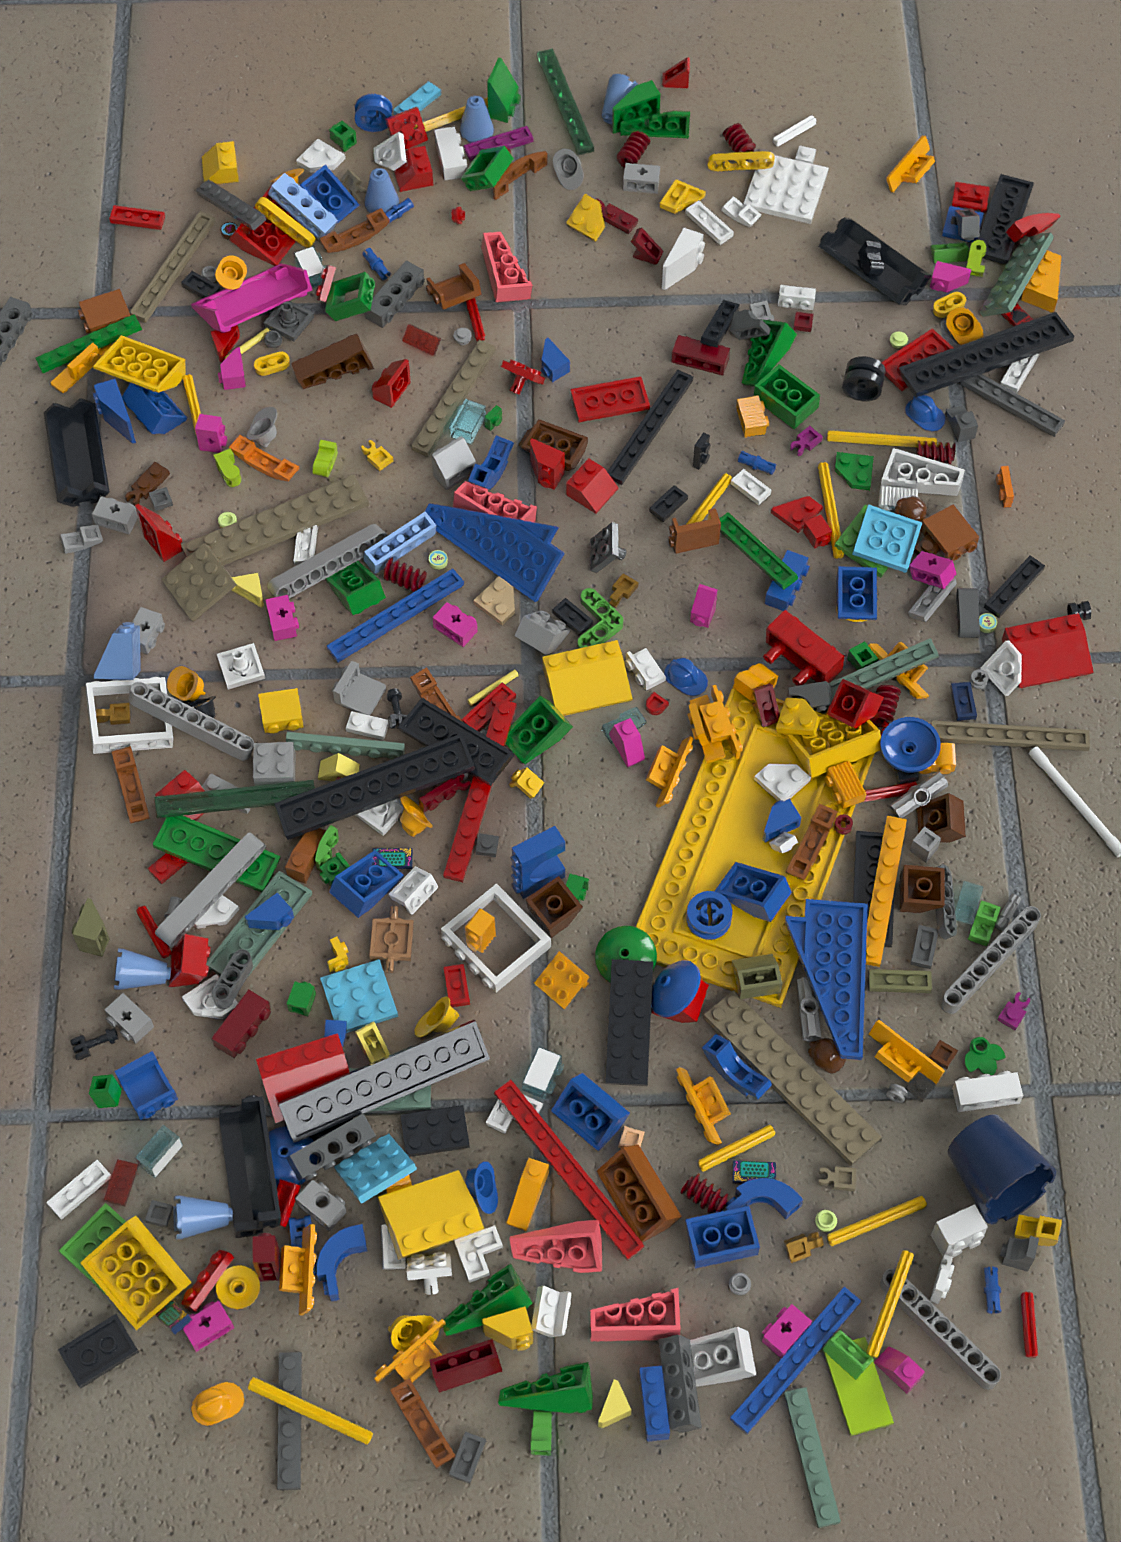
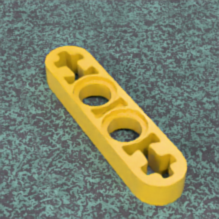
M769 151L712 154L708 158L707 166L712 171L769 169L774 165L775 156ZM746 159H751V160H753L754 162L749 163V162H746L745 160H746ZM729 160H734V161H736L737 163H730V162H728V161H729Z
M265 197L259 198L255 208L263 213L267 219L303 247L310 248L314 244L316 239L311 232Z

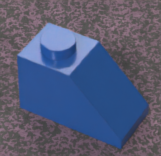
M546 338L541 372L546 378L548 377L554 382L570 372V360L549 338Z
M790 798L785 801L780 800L772 806L764 830L763 841L765 843L777 838L784 832L800 827L801 816Z
M278 893L245 916L246 924L249 928L279 930L282 927H286L294 918L292 908Z

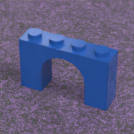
M556 826L512 847V856L510 858L512 861L511 869L513 874H511L513 883L511 884L515 893H520L523 899L534 894L556 877L565 878V867L557 856L565 851V840Z

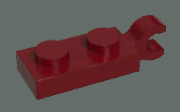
M595 199L601 204L604 222L628 235L638 224V218L610 203L605 206L600 199Z
M464 774L457 776L454 780L446 781L419 798V808L423 813L428 810H434L442 801L453 798L456 790L469 789L470 782L468 781L464 784L460 782L464 779Z

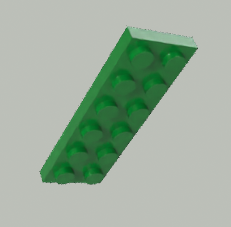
M170 810L153 842V848L212 871L241 839ZM264 849L261 855L235 882L262 893L269 884L281 860V856Z

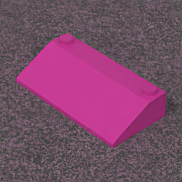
M281 263L245 279L238 289H223L192 303L191 306L214 330L224 333L230 331L231 327L277 307L284 302H288L296 297H304L307 295V292L313 289L305 269Z

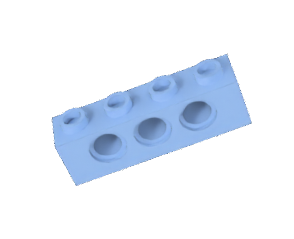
M286 173L271 186L268 192L270 197L318 240L329 234L338 221L332 213L322 207L319 201L312 198L305 189L301 188Z
M423 512L364 551V562L374 574L385 568L390 558L393 557V562H395L434 536L437 525L426 512Z

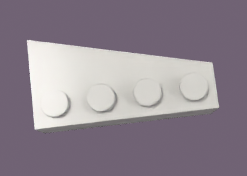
M893 448L881 480V486L913 488L914 490L917 489L918 493L957 496L965 470Z

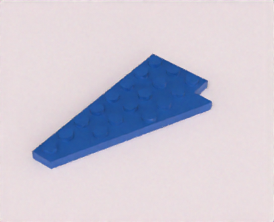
M429 503L424 511L437 525L436 531L534 602L539 600L565 554L551 544L559 528L557 526Z
M806 899L805 916H786L785 924L840 1058L862 1060L868 904Z

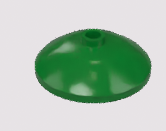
M615 927L605 933L598 942L595 951L596 965L603 978L611 983L612 959L653 961L654 970L657 961L656 947L650 936L637 927ZM624 950L629 952V955L626 957L621 955Z

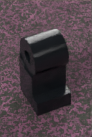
M865 241L858 251L865 274L880 276L883 273L884 263L881 261L879 253L881 249L879 242Z

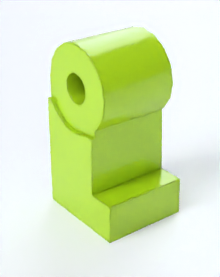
M976 240L971 244L966 268L971 269L970 275L984 276L985 266L981 265V261L986 254V244L982 240Z
M320 439L319 450L313 464L314 475L329 477L338 455L337 443Z
M231 448L213 455L215 465L225 483L230 487L238 486L241 483L239 468L234 465L235 459Z

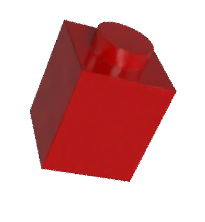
M821 514L804 522L803 533L814 549L819 546H825L831 541L832 530Z

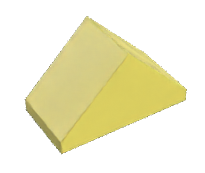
M258 573L232 577L237 584L232 589L233 592L261 608L264 606Z
M337 753L320 761L318 780L335 781L337 777L344 778L359 772L360 764Z
M374 1021L355 1031L357 1043L370 1063L390 1055Z
M615 1379L598 1421V1427L600 1428L631 1416L629 1403L619 1382Z

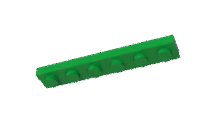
M133 314L36 357V361L42 373H46L73 361L91 343H94L100 349L116 342L121 335L127 337L141 331L142 328L137 317Z
M729 512L719 518L721 522L720 532L779 587L784 590L798 580L797 574Z

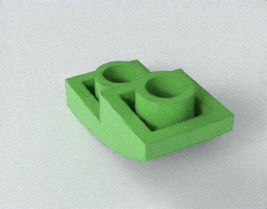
M332 825L326 830L317 848L315 862L319 871L321 865L332 859L331 848L339 840L338 830Z

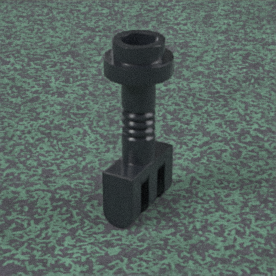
M394 688L390 689L386 695L387 700L392 702L394 714H390L388 717L390 729H395L396 726L399 729L398 726L407 715H402L399 700L402 699V693L399 689Z
M106 1028L105 1034L86 1041L84 1035L72 1039L70 1042L74 1046L73 1052L77 1053L75 1055L76 1060H82L91 1056L89 1049L108 1041L111 1044L116 1043V1040L119 1039L116 1029Z

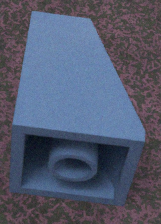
M125 622L114 631L95 671L94 679L134 680L141 671L139 625Z

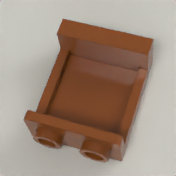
M465 263L458 265L460 274L436 284L430 277L426 279L428 295L432 296L435 304H439L443 310L482 295L479 279Z
M120 289L79 302L80 309L78 314L81 320H85L83 326L86 334L131 316Z
M954 504L922 520L921 533L924 536L929 534L945 554L944 558L955 561L961 555L967 552L970 553L977 548L978 534Z
M716 508L709 509L708 520L679 526L676 518H672L671 526H669L671 536H668L670 547L674 548L675 554L719 544L721 522Z

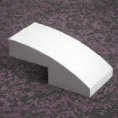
M734 196L721 210L730 218L748 227H751L761 217V214L751 205L744 206Z

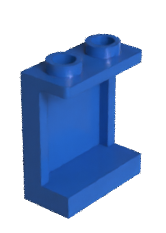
M153 1051L115 1071L140 1120L153 1116L159 1109L168 1108L178 1100Z

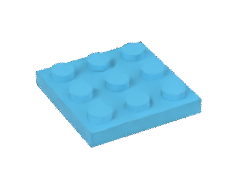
M868 504L852 555L906 573L922 522Z
M380 959L320 978L333 1020L347 1021V1033L361 1029L373 1021L377 1024L398 1017Z
M390 1134L380 1137L376 1142L334 1166L337 1174L361 1204L417 1170L414 1162Z

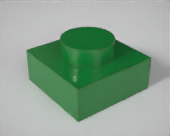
M497 405L484 416L486 429L491 431L502 422V409Z

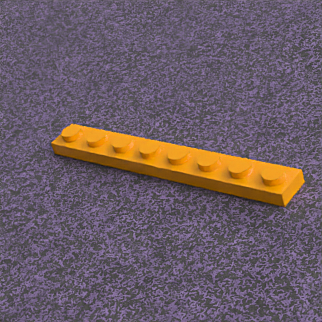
M887 816L867 920L866 965L876 967L881 965L907 819Z

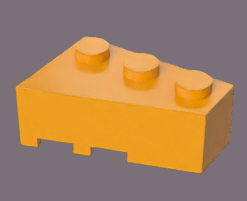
M1046 251L1026 285L1021 301L1054 313L1058 300L1061 255Z

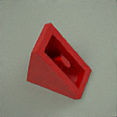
M689 57L663 73L662 86L664 88H689Z
M237 325L224 333L217 330L210 331L214 348L221 363L240 338Z

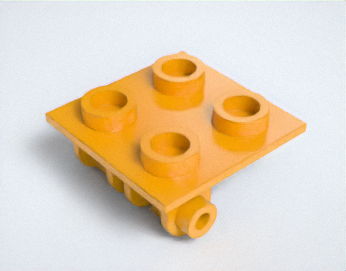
M559 951L534 984L565 1009L580 989H585L588 986L589 982L587 980L590 977Z

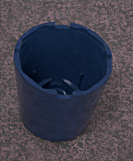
M996 1114L984 1116L968 1125L954 1138L947 1152L982 1218L988 1224H997L998 1220L1002 1218L1008 1221L1027 1210L1046 1193L1044 1187L1048 1182L1053 1183L1056 1177L1054 1166Z

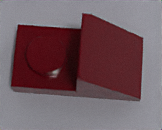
M642 227L638 228L631 240V243L636 247L633 258L654 265L658 264L664 251Z
M769 683L752 689L755 700L752 706L761 726L766 727L778 723L780 714L773 685Z

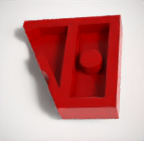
M806 496L773 507L771 514L799 533L804 528V522L816 517L822 511L823 506L810 496Z

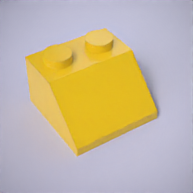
M234 141L216 143L202 156L204 182L207 180H211L215 184L239 182Z
M298 688L258 694L265 733H278L284 730L294 731L304 728Z
M526 1307L482 1319L484 1335L511 1350L517 1349L522 1351L528 1349L533 1344V1330Z

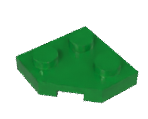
M837 452L835 472L847 481V485L851 489L870 491L874 456Z

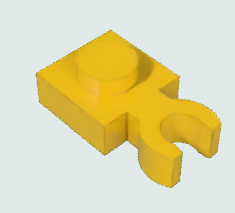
M372 440L368 441L370 448L361 446L362 453L368 455L367 460L378 471H381L394 461L393 456L382 446L376 448Z

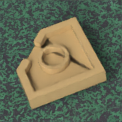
M498 576L474 600V605L503 626L515 614L513 586Z

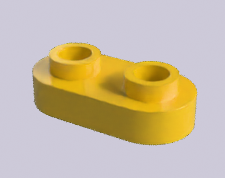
M953 292L935 301L933 305L934 315L939 318H945L951 310L957 307H965V295L960 292Z
M285 352L269 354L256 359L254 362L255 372L261 376L283 371L290 365L289 355Z

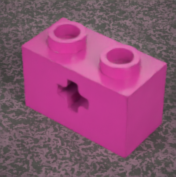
M199 414L195 427L199 449L215 453L222 452L223 446L226 447L227 445L225 425L222 423V418Z
M923 551L909 565L913 580L941 589H945L957 575L952 560Z
M288 595L265 599L274 641L297 637L296 629H299L297 617L293 618L292 614L296 612L294 602L289 601Z
M448 602L432 617L433 628L462 647L478 632L475 618L471 615L467 616L456 605L452 606Z
M218 1300L215 1303L210 1302L205 1305L203 1310L196 1315H189L192 1320L183 1328V1331L197 1352L234 1329V1326ZM206 1321L210 1325L207 1328L203 1325V1323Z
M793 1304L788 1309L783 1307L776 1316L778 1320L774 1325L769 1323L762 1332L764 1334L762 1343L781 1359L812 1324V1321ZM786 1327L789 1328V1332H781L782 1329H785Z

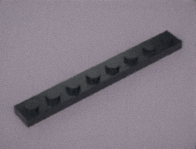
M677 369L607 471L614 482L623 485L693 382V376Z

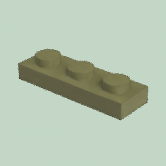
M869 969V991L932 992L931 971Z

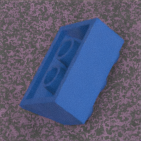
M130 382L122 396L126 406L136 414V418L143 422L147 427L146 429L152 434H166L188 419L164 391L157 393Z
M583 1073L570 1079L551 1110L597 1151H600L618 1132L630 1114L629 1111Z
M749 1206L685 1219L689 1248L695 1269L759 1254L760 1245Z

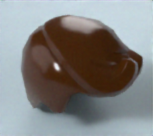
M911 496L898 500L895 506V513L922 522L926 516L927 508L920 498Z
M822 1038L809 1043L808 1053L813 1058L816 1066L828 1073H836L843 1068L846 1059L840 1058L833 1039Z

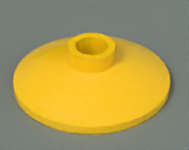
M238 1265L226 1269L216 1283V1293L220 1302L231 1309H243L250 1306L257 1299L260 1292V1281L257 1274L246 1266ZM238 1286L243 1287L240 1293L235 1292Z

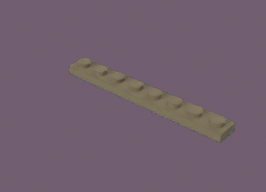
M203 212L198 213L131 309L130 315L135 314L137 319L144 323L149 320L215 224V217Z
M481 340L478 341L412 444V451L426 457L430 455L495 353V346Z
M931 721V725L940 737V742L1029 748L1038 746L1045 749L1089 751L1090 748L1089 730Z

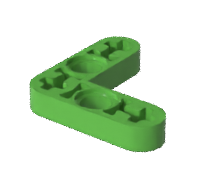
M587 588L581 592L582 605L600 622L578 638V649L588 647L587 645L583 646V642L586 644L590 642L589 646L605 643L623 628L622 615L596 590ZM605 607L607 612L601 614L597 612V609ZM611 619H612L614 622L618 621V624H616V623L611 624ZM598 630H603L606 634L602 637H599L595 634V632Z

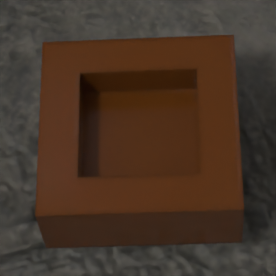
M939 1040L929 1058L947 1070L957 1055L958 1050Z

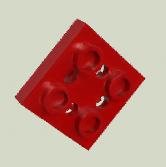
M413 107L385 119L390 136L398 132L403 134L405 150L428 141L418 107Z
M512 359L509 362L504 360L502 362V368L516 375L509 391L520 395L524 383L528 379L543 385L545 377L540 376L542 372Z

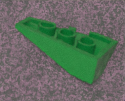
M672 110L621 121L620 136H630L633 131H640L648 137L689 138L690 111Z
M762 320L770 328V333L766 336L750 339L752 346L751 349H748L749 361L745 365L742 379L743 385L755 386L790 350L797 333L786 322Z
M512 1264L507 1265L487 1280L489 1284L481 1291L478 1289L472 1293L473 1297L467 1304H460L443 1319L445 1321L443 1330L447 1336L483 1325L482 1319L522 1307L527 1309L533 1304L527 1289Z
M589 1363L565 1366L560 1368V1373L548 1376L545 1373L540 1375L541 1378L535 1382L523 1381L500 1390L498 1400L499 1406L542 1411L584 1413L592 1410L593 1391Z

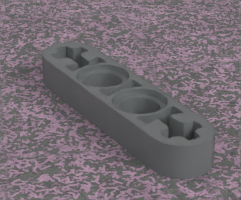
M942 864L937 868H945V906L935 909L939 935L943 939H949L957 934L952 874L948 866Z

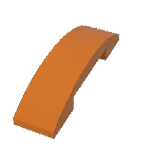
M239 435L229 446V449L231 448L232 452L245 463L261 473L278 480L289 481L300 469L299 466L286 459L281 461L255 446V442L242 435Z

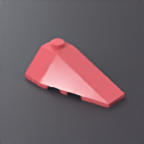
M599 1220L577 1221L510 1236L509 1238L512 1255L515 1259L538 1264L540 1262L552 1264L555 1268L566 1267L578 1273L602 1272V1237Z

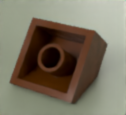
M947 793L917 808L918 834L926 827L941 838L940 843H950L966 837L963 800Z
M904 865L900 873V912L923 913L944 907L945 868Z
M559 876L526 898L527 908L551 938L568 927L583 908Z

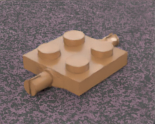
M390 906V917L384 919L373 918L370 959L386 961V973H389V966L390 973L394 972V961H411L414 920L398 918V906H395V910L394 906Z

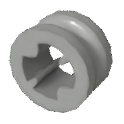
M981 669L975 670L970 678L971 686L975 689L985 688L989 679L987 672ZM976 677L982 678V682L976 681Z
M890 1084V1090L887 1091L886 1096L892 1101L903 1103L905 1100L903 1096H906L908 1091L900 1085Z

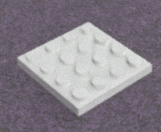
M774 155L775 160L772 168L755 170L744 206L749 204L758 212L811 224L829 168Z

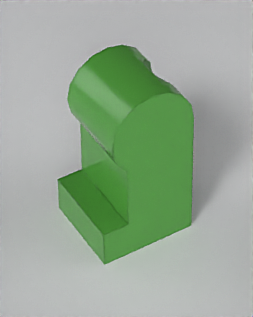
M534 1411L531 1455L551 1456L552 1412Z

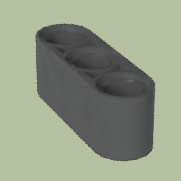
M957 588L958 637L979 638L978 589Z
M239 949L233 954L212 989L214 1003L220 1009L230 1007L252 971L253 962L247 950ZM243 959L248 960V961H247L246 963H244V964H239V963H238L240 960H243ZM230 977H237L235 981H228ZM221 994H227L223 999L218 998Z

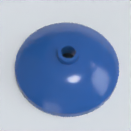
M903 717L891 722L885 728L881 736L880 747L883 757L892 767L904 772H919L927 769L936 761L940 753L941 742L935 728L925 720L916 717Z
M688 960L674 962L664 968L657 976L652 985L651 1008L657 1015L661 1017L674 1016L683 1011L692 1002L697 994L701 980L700 971L694 963Z
M287 1126L269 1131L276 1188L280 1179L297 1185L306 1182L305 1178L298 1181L286 1158L313 1143V1139L307 1137L293 1143ZM283 1150L288 1151L286 1155H281ZM311 1154L309 1161L313 1165H317L318 1157Z

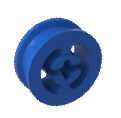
M367 94L356 101L354 119L358 127L369 132H380L388 128L385 119L392 116V103L389 99L378 94Z
M704 891L695 895L688 904L687 925L691 932L699 938L706 940L720 938L729 930L731 925L732 907L725 896L714 891ZM707 905H711L712 926H708Z

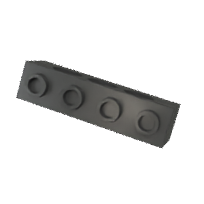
M406 260L373 297L371 311L365 312V318L384 328L387 323L392 321L393 316L402 310L406 301L413 297L414 292L423 286L425 282L424 270Z
M12 297L8 299L0 312V366L6 361L11 348L15 347L16 340L23 334L26 324L31 321L33 316L28 302Z
M361 1114L293 1153L286 1159L298 1181L303 1178L308 1181L317 1176L316 1171L322 1167L324 1170H327L336 1165L334 1160L340 1157L344 1160L353 1155V1149L358 1146L363 1149L372 1144L371 1139L376 1135L365 1115ZM347 1133L355 1137L353 1144L346 1140ZM328 1144L336 1146V1154H331L328 1151ZM311 1154L318 1157V1165H313L309 1161Z
M681 1335L659 1339L670 1429L680 1433L701 1429L690 1339Z

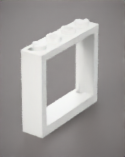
M165 677L134 678V680L115 679L106 682L93 681L86 683V700L93 754L111 753V751L130 746L132 751L173 747L172 725L164 722L165 732L99 737L94 696L130 693L131 686L135 682H143L167 694Z
M497 883L441 928V938L444 940L445 945L451 946L455 950L456 956L461 961L465 960L469 964L468 967L474 975L478 974L482 978L483 984L492 988L496 993L551 948V938ZM493 900L536 942L533 947L498 976H495L453 933L471 919L479 908L483 909Z

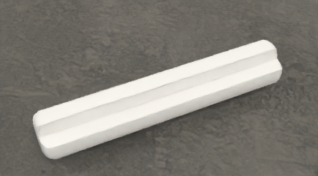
M811 115L773 137V143L776 146L782 145L816 125V118Z

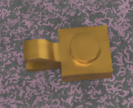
M622 574L612 586V591L614 592L609 598L611 599L609 604L616 608L622 597L628 599L638 588L639 582Z
M110 704V709H97V723H105L110 720L111 725L131 724L130 704Z
M813 1232L806 1237L803 1233L784 1240L788 1260L794 1263L811 1256V1249L824 1245L822 1236L819 1237L818 1232Z

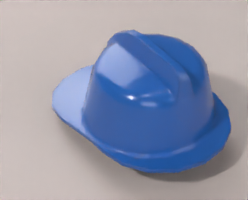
M922 395L915 398L914 396L913 400L907 403L905 408L906 415L921 428L927 431H938L944 426L945 415L935 405L931 397Z
M673 659L665 669L666 681L687 695H700L708 686L706 675L694 666L689 659Z
M483 1161L477 1168L467 1170L465 1184L471 1196L477 1199L481 1210L486 1214H492L498 1205L495 1174L492 1165L489 1162Z

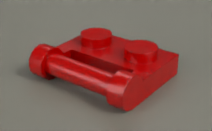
M955 182L951 206L980 210L982 213H986L990 187Z

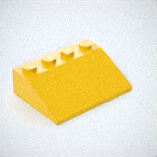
M122 335L93 365V369L157 393L176 387L183 380V376L186 375L184 358Z
M618 640L542 657L543 672L553 705L563 716L628 702L633 699Z
M825 713L819 716L820 721L815 736L784 733L803 769L811 778L826 773L829 767L850 761V763L881 750L880 730L870 720L858 728H853Z
M459 1170L377 1197L398 1260L453 1242L484 1229L478 1209Z
M137 1216L126 1221L80 1262L135 1330H138L192 1283Z

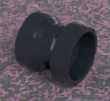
M1082 601L1080 604L1075 602L1068 603L1067 615L1079 613L1081 619L1090 620L1091 606L1089 601Z

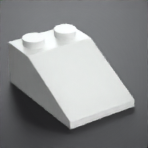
M683 228L663 265V290H666L693 272L697 265L702 263L704 258L702 251L705 246L703 234Z
M735 1327L690 1340L696 1387L737 1381L756 1375L748 1331Z

